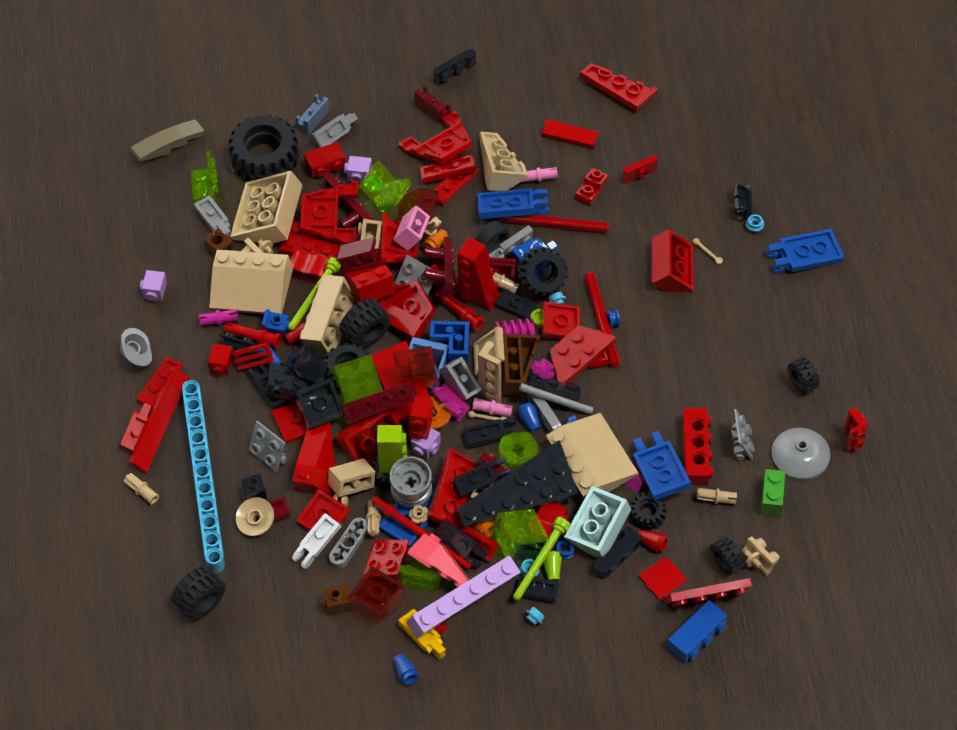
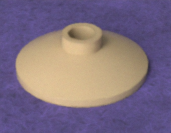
M255 497L246 500L240 505L236 513L237 527L248 536L262 535L271 527L274 521L273 507L263 498ZM260 516V519L255 522V518Z

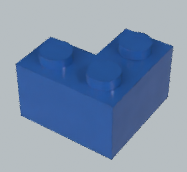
M431 321L430 341L449 345V363L462 357L468 366L469 322Z

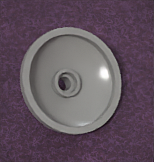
M792 428L777 436L772 445L771 457L775 467L780 471H785V476L795 480H810L821 475L828 467L830 448L826 440L817 432L806 428Z

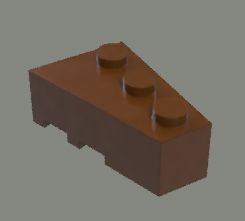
M503 334L505 361L501 363L502 395L521 396L522 391H519V386L521 383L525 384L540 335Z

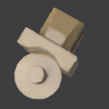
M249 238L244 241L247 245L243 248V252L273 253V243L269 239L265 241L260 239L258 241L259 247Z
M751 536L747 539V544L742 549V552L747 557L745 564L748 567L755 565L767 576L777 564L780 556L773 551L768 553L765 550L766 542L762 538L755 540Z

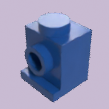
M266 309L261 325L262 329H266L267 332L281 333L282 338L285 339L286 332L290 331L288 325L291 321H289V316L286 314L270 312V309Z

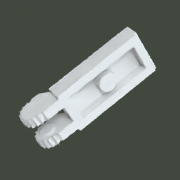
M325 513L301 541L292 559L298 561L304 555L305 550H307L309 554L301 563V566L307 569L314 561V558L320 554L342 526Z

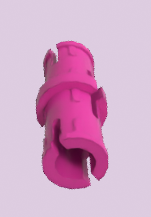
M235 309L222 312L216 310L215 313L199 314L200 326L222 325L225 322L238 321V312Z

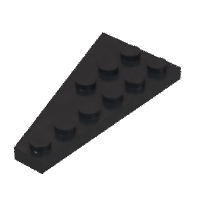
M560 440L458 507L463 529L578 496V491Z

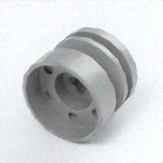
M414 456L404 457L392 466L390 485L394 500L401 506L413 508L416 505H423L430 498L432 493L431 470L424 460Z

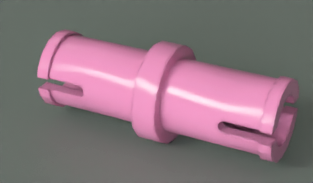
M539 167L536 168L537 170L527 171L528 176L522 183L558 179L557 167L540 169Z
M475 398L472 410L487 412L492 416L496 414L510 418L513 406L496 403V400L491 402Z

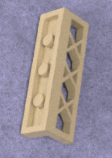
M487 341L478 354V384L482 389L478 392V396L492 402V400H496V403H501V360L495 358V344Z

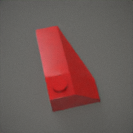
M330 421L311 429L307 428L292 481L295 491L315 494L320 489L329 496L334 495V490L328 485L329 468L335 467Z

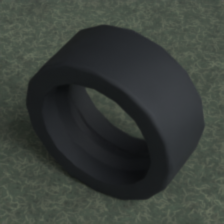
M493 221L481 229L475 240L486 245L488 254H491L509 238V231L500 222Z

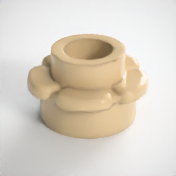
M416 505L410 510L409 517L412 518V522L423 524L428 519L429 511L426 507H422V505Z

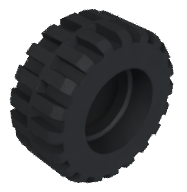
M268 114L266 116L256 115L254 118L249 117L246 118L245 122L241 121L237 125L238 128L235 127L231 132L232 135L229 136L228 145L231 165L235 172L246 181H254L287 171L293 172L298 164L299 148L297 135L294 128L287 121H282L280 117L275 116L274 118ZM260 144H272L278 147L276 151L267 155H256L250 152L253 147Z

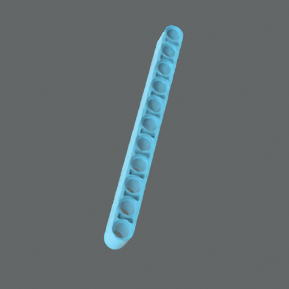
M189 380L183 384L182 391L204 554L207 566L215 573H219L224 569L225 561L202 396L199 383Z

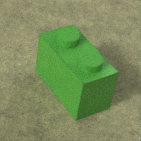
M765 469L761 515L781 517L785 471Z

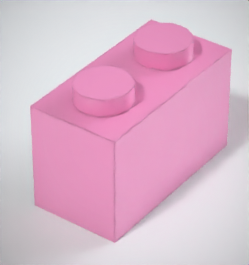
M418 206L413 207L403 216L394 241L407 251L410 250L421 240L430 216Z

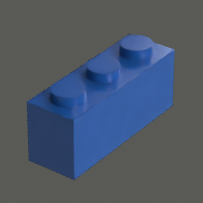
M708 600L668 639L667 649L684 664L690 659L694 660L699 655V650L703 646L707 647L717 633L720 634L727 627V614Z

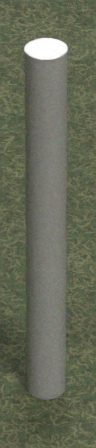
M523 383L519 386V391L590 415L593 412V407Z

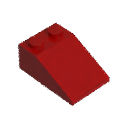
M383 263L349 272H341L359 302L369 298L378 300L396 293L393 274Z

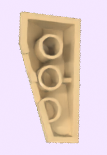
M479 133L484 178L488 190L494 192L507 191L527 178L528 174L522 161H517L516 154L507 149V144L498 133Z

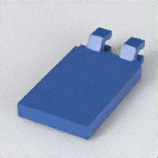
M532 188L477 193L479 219L531 215L535 213L539 215L549 214V207L541 208V206H549L548 197L539 198L540 196H548L547 189L532 191Z
M832 229L780 238L778 243L768 245V250L766 251L768 259L777 258L779 255L782 256V258L774 260L775 265L772 266L774 273H781L785 270L795 272L840 263L845 258Z
M659 431L651 433L655 445L646 449L641 438L633 440L636 453L633 454L634 460L654 501L692 487L670 440L664 442Z
M435 491L431 493L430 498L422 505L428 511ZM395 502L393 506L396 507V510L412 521V518L409 517V512L413 508H407ZM385 515L379 523V530L395 540H409L408 548H411L420 537L393 517L389 518ZM428 518L423 524L416 525L425 530L432 519Z

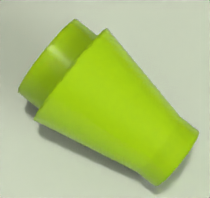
M550 551L543 562L548 580L554 582L560 581L562 557L557 551Z

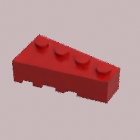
M469 237L457 253L458 296L466 302L469 301L491 312L495 307V302L501 295V292L497 291L499 285L493 278L495 273L489 265L491 260L486 245Z

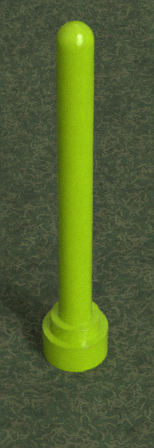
M330 257L328 259L323 275H332L340 270L342 266L336 258ZM323 275L289 323V330H294L312 305V300L317 294L318 284L321 282Z
M557 517L554 521L552 534L513 595L514 600L518 601L521 599L559 536L568 531L571 524L566 519Z

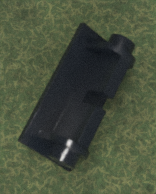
M737 182L733 186L734 196L736 197L734 212L737 215L738 221H741L753 215L752 184L744 186L741 182Z
M228 332L225 335L219 334L222 341L217 343L232 346L233 351L235 347L239 350L256 345L252 339L243 337V340L237 339L236 335ZM255 351L240 354V356L244 357L255 354Z

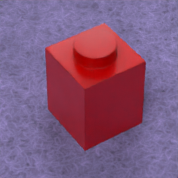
M213 344L208 361L210 373L219 376H229L234 357L232 355V346Z

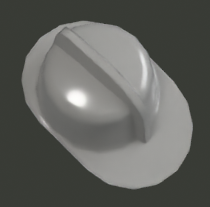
M136 328L125 330L121 335L120 352L123 357L137 366L149 365L152 361V353L148 337Z

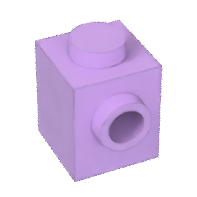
M350 156L349 162L345 163L344 173L347 174L348 181L358 180V182L364 183L365 179L371 176L372 159Z
M146 270L144 280L140 282V291H142L144 299L162 301L167 285L165 272Z
M430 427L427 440H417L414 438L411 440V451L416 456L428 460L439 449L441 443L440 433Z

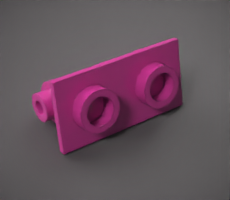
M446 382L442 387L439 388L437 386L432 390L433 396L438 397L442 402H446L445 405L451 411V415L457 422H460L470 407Z

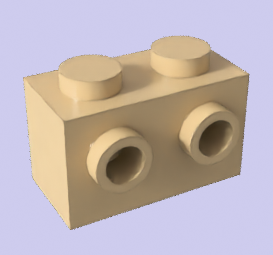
M363 219V223H359L358 234H361V240L374 237L376 239V250L379 247L382 221Z
M365 459L329 468L328 485L339 497L374 487L375 470Z

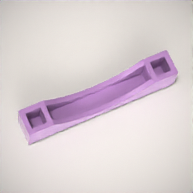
M509 555L412 615L407 620V624L418 639L478 599L513 580L521 572Z

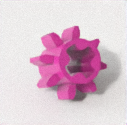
M545 359L538 360V362L535 360L530 367L533 370L532 374H540L545 379L552 378L555 375L552 372L554 366Z

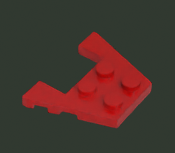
M453 111L442 118L443 124L448 129L422 144L410 136L398 143L401 151L444 164L471 148L472 143L461 120L458 118L457 112Z
M358 180L351 181V184L344 186L343 184L336 185V188L322 189L302 195L301 231L343 244L356 242V228H337L339 198H358Z

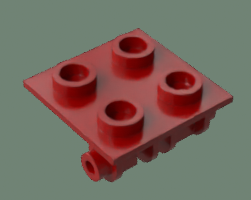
M375 540L363 575H389V579L393 582L400 579L401 569L404 568L405 558L409 551V540Z

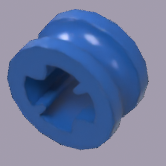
M615 309L614 312L607 311L610 327L612 328L614 325L620 326L618 310Z
M566 539L558 542L556 551L560 553L562 560L572 558L574 555V544ZM567 547L569 548V552H568V551L562 552V548H564V549H566Z

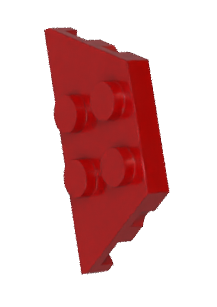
M383 212L381 217L379 263L404 262L407 255L416 259L418 256V242L407 251L394 241L401 222L399 220L397 223L388 219L389 214Z
M419 281L396 285V293L386 296L385 299L387 302L426 322L417 337L420 338L435 314L436 309ZM405 333L408 341L411 343L412 337Z
M578 325L550 349L557 380L563 383L571 382L616 343V337Z

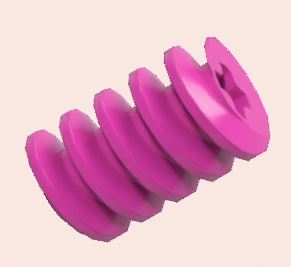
M525 318L524 324L521 319H518L516 325L513 320H510L509 326L506 321H502L501 328H503V334L535 335L533 318L531 323L528 318ZM495 322V328L497 326L500 327L499 323Z

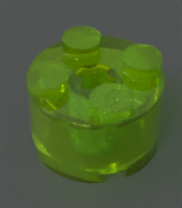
M514 432L501 438L499 458L505 457L506 462L501 465L502 467L507 465L510 469L515 470L538 454L537 442L528 432Z

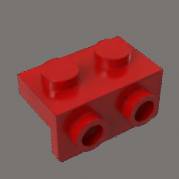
M855 407L848 410L844 432L848 435L846 446L848 453L863 447L869 425L866 422L865 416L861 412L859 413Z

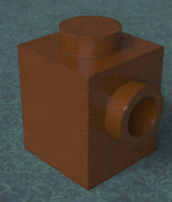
M348 584L324 589L325 596L321 597L323 609H327L329 616L352 611Z

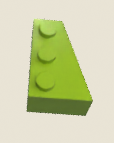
M378 425L380 473H390L392 466L399 459L407 457L406 433H403L402 425Z

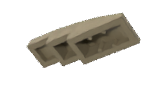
M191 120L149 136L133 145L130 150L139 161L168 155L172 148L187 145L189 139L202 137L205 131L196 120Z

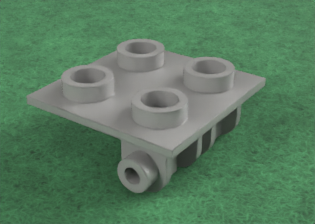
M407 255L396 278L395 287L399 284H408L417 280L428 295L434 281L423 279V273L426 267L429 268L428 266Z
M734 409L736 423L731 427L734 456L737 457V460H743L748 456L752 461V452H755L753 442L750 441V436L752 435L751 426L746 424L744 416L740 415L737 409Z
M256 421L248 450L277 472L279 464H285L287 461L286 454L283 453L285 442L260 422Z

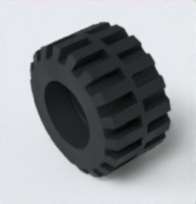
M536 247V249H530L529 253L523 254L524 259H520L519 263H521V266L517 268V271L520 272L518 278L521 279V284L527 290L546 296V294L552 295L554 291L558 292L560 290L559 287L565 285L563 281L568 278V275H566L568 267L565 266L567 262L560 253L547 247ZM547 260L551 265V274L548 279L539 282L534 276V269L539 262Z
M364 299L345 314L340 323V332L351 344L355 343L357 347L362 346L365 349L375 344L387 332L391 316L375 299Z
M345 343L343 346L339 344L336 349L331 348L330 353H327L326 359H324V363L328 366L325 372V379L332 378L337 393L340 394L342 392L346 396H348V393L356 395L357 391L361 393L363 388L367 389L373 376L372 360L367 350L364 351L362 346L357 347L355 343L352 345ZM345 366H354L357 368L352 372L340 371V369Z
M200 566L190 571L179 581L173 590L171 601L188 619L197 620L207 615L218 605L225 594L226 584L209 566Z

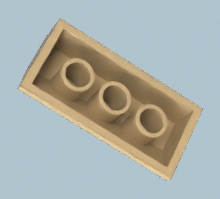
M323 275L321 282L318 284L317 294L312 300L310 313L306 317V324L300 333V339L304 346L312 348L313 351L325 359L326 354L330 353V349H336L337 345H339L342 337L340 332L341 320L353 307L356 298L345 277Z

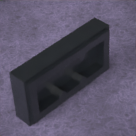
M503 290L495 302V307L524 320L525 318L530 320L531 313L537 309V304L507 290Z
M519 576L517 588L519 587L520 583L522 582L525 576ZM533 578L522 597L556 603L559 582Z

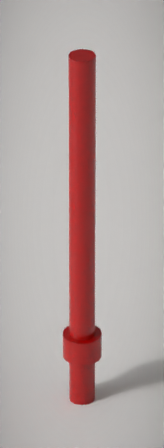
M377 496L371 501V503L383 510V514L389 518L393 517L421 537L423 534L430 536L424 529L399 513L392 504L385 503ZM443 544L459 565L468 571L471 569L472 565L465 558Z

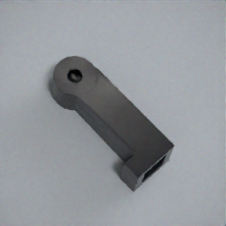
M626 526L621 532V540L606 555L595 560L594 575L599 579H606L612 575L641 547L642 537Z

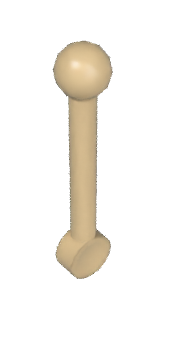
M698 238L693 239V244L698 245L712 257L716 265L722 264L723 259L721 257H716L700 243Z
M474 411L468 412L469 418L477 417L492 421L507 419L505 416L497 418L477 414Z

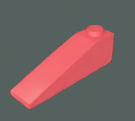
M433 533L430 536L423 534L407 553L428 568L436 569L439 575L449 581L452 580L457 587L469 581L470 579L446 547L440 543L442 539Z

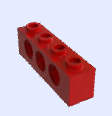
M684 408L683 410L684 470L691 485L708 486L709 478H713V466H709V461H712V449H709L708 445L712 443V433L708 432V427H711V416H707V408Z

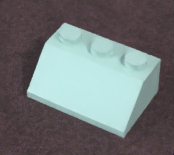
M591 486L564 536L565 539L594 557L598 558L606 555L610 551L631 511L628 501Z

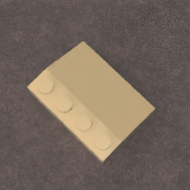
M292 171L245 183L230 235L232 240L245 241L249 238L252 242H258L260 239L263 241L269 239L272 243L288 240L302 189V183Z
M217 250L212 268L210 310L229 311L237 309V312L265 314L266 309H270V312L282 314L294 267L289 256Z
M601 413L562 425L546 435L551 445L560 440L574 482L584 499L591 486L611 492L639 475Z

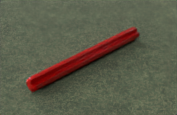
M535 214L499 217L500 222L607 233L609 226L607 222Z
M587 272L585 280L599 329L603 333L613 335L595 273ZM614 343L606 350L612 368L620 366V358Z

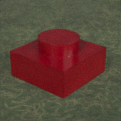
M285 496L268 501L274 510L273 522L291 517Z

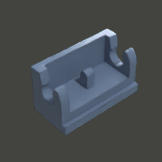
M316 94L313 104L301 117L298 115L295 118L294 127L310 134L329 112L328 98L323 97L322 101H320L319 95Z

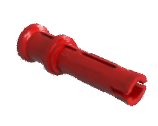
M438 290L435 298L455 312L462 322H469L473 331L477 332L484 326L486 319L483 316L477 315L474 309L464 306L450 294L448 297L440 296V290Z
M227 322L224 328V333L228 332L240 338L246 337L254 340L257 344L268 342L274 350H278L282 342L281 333H270L266 329L255 330Z

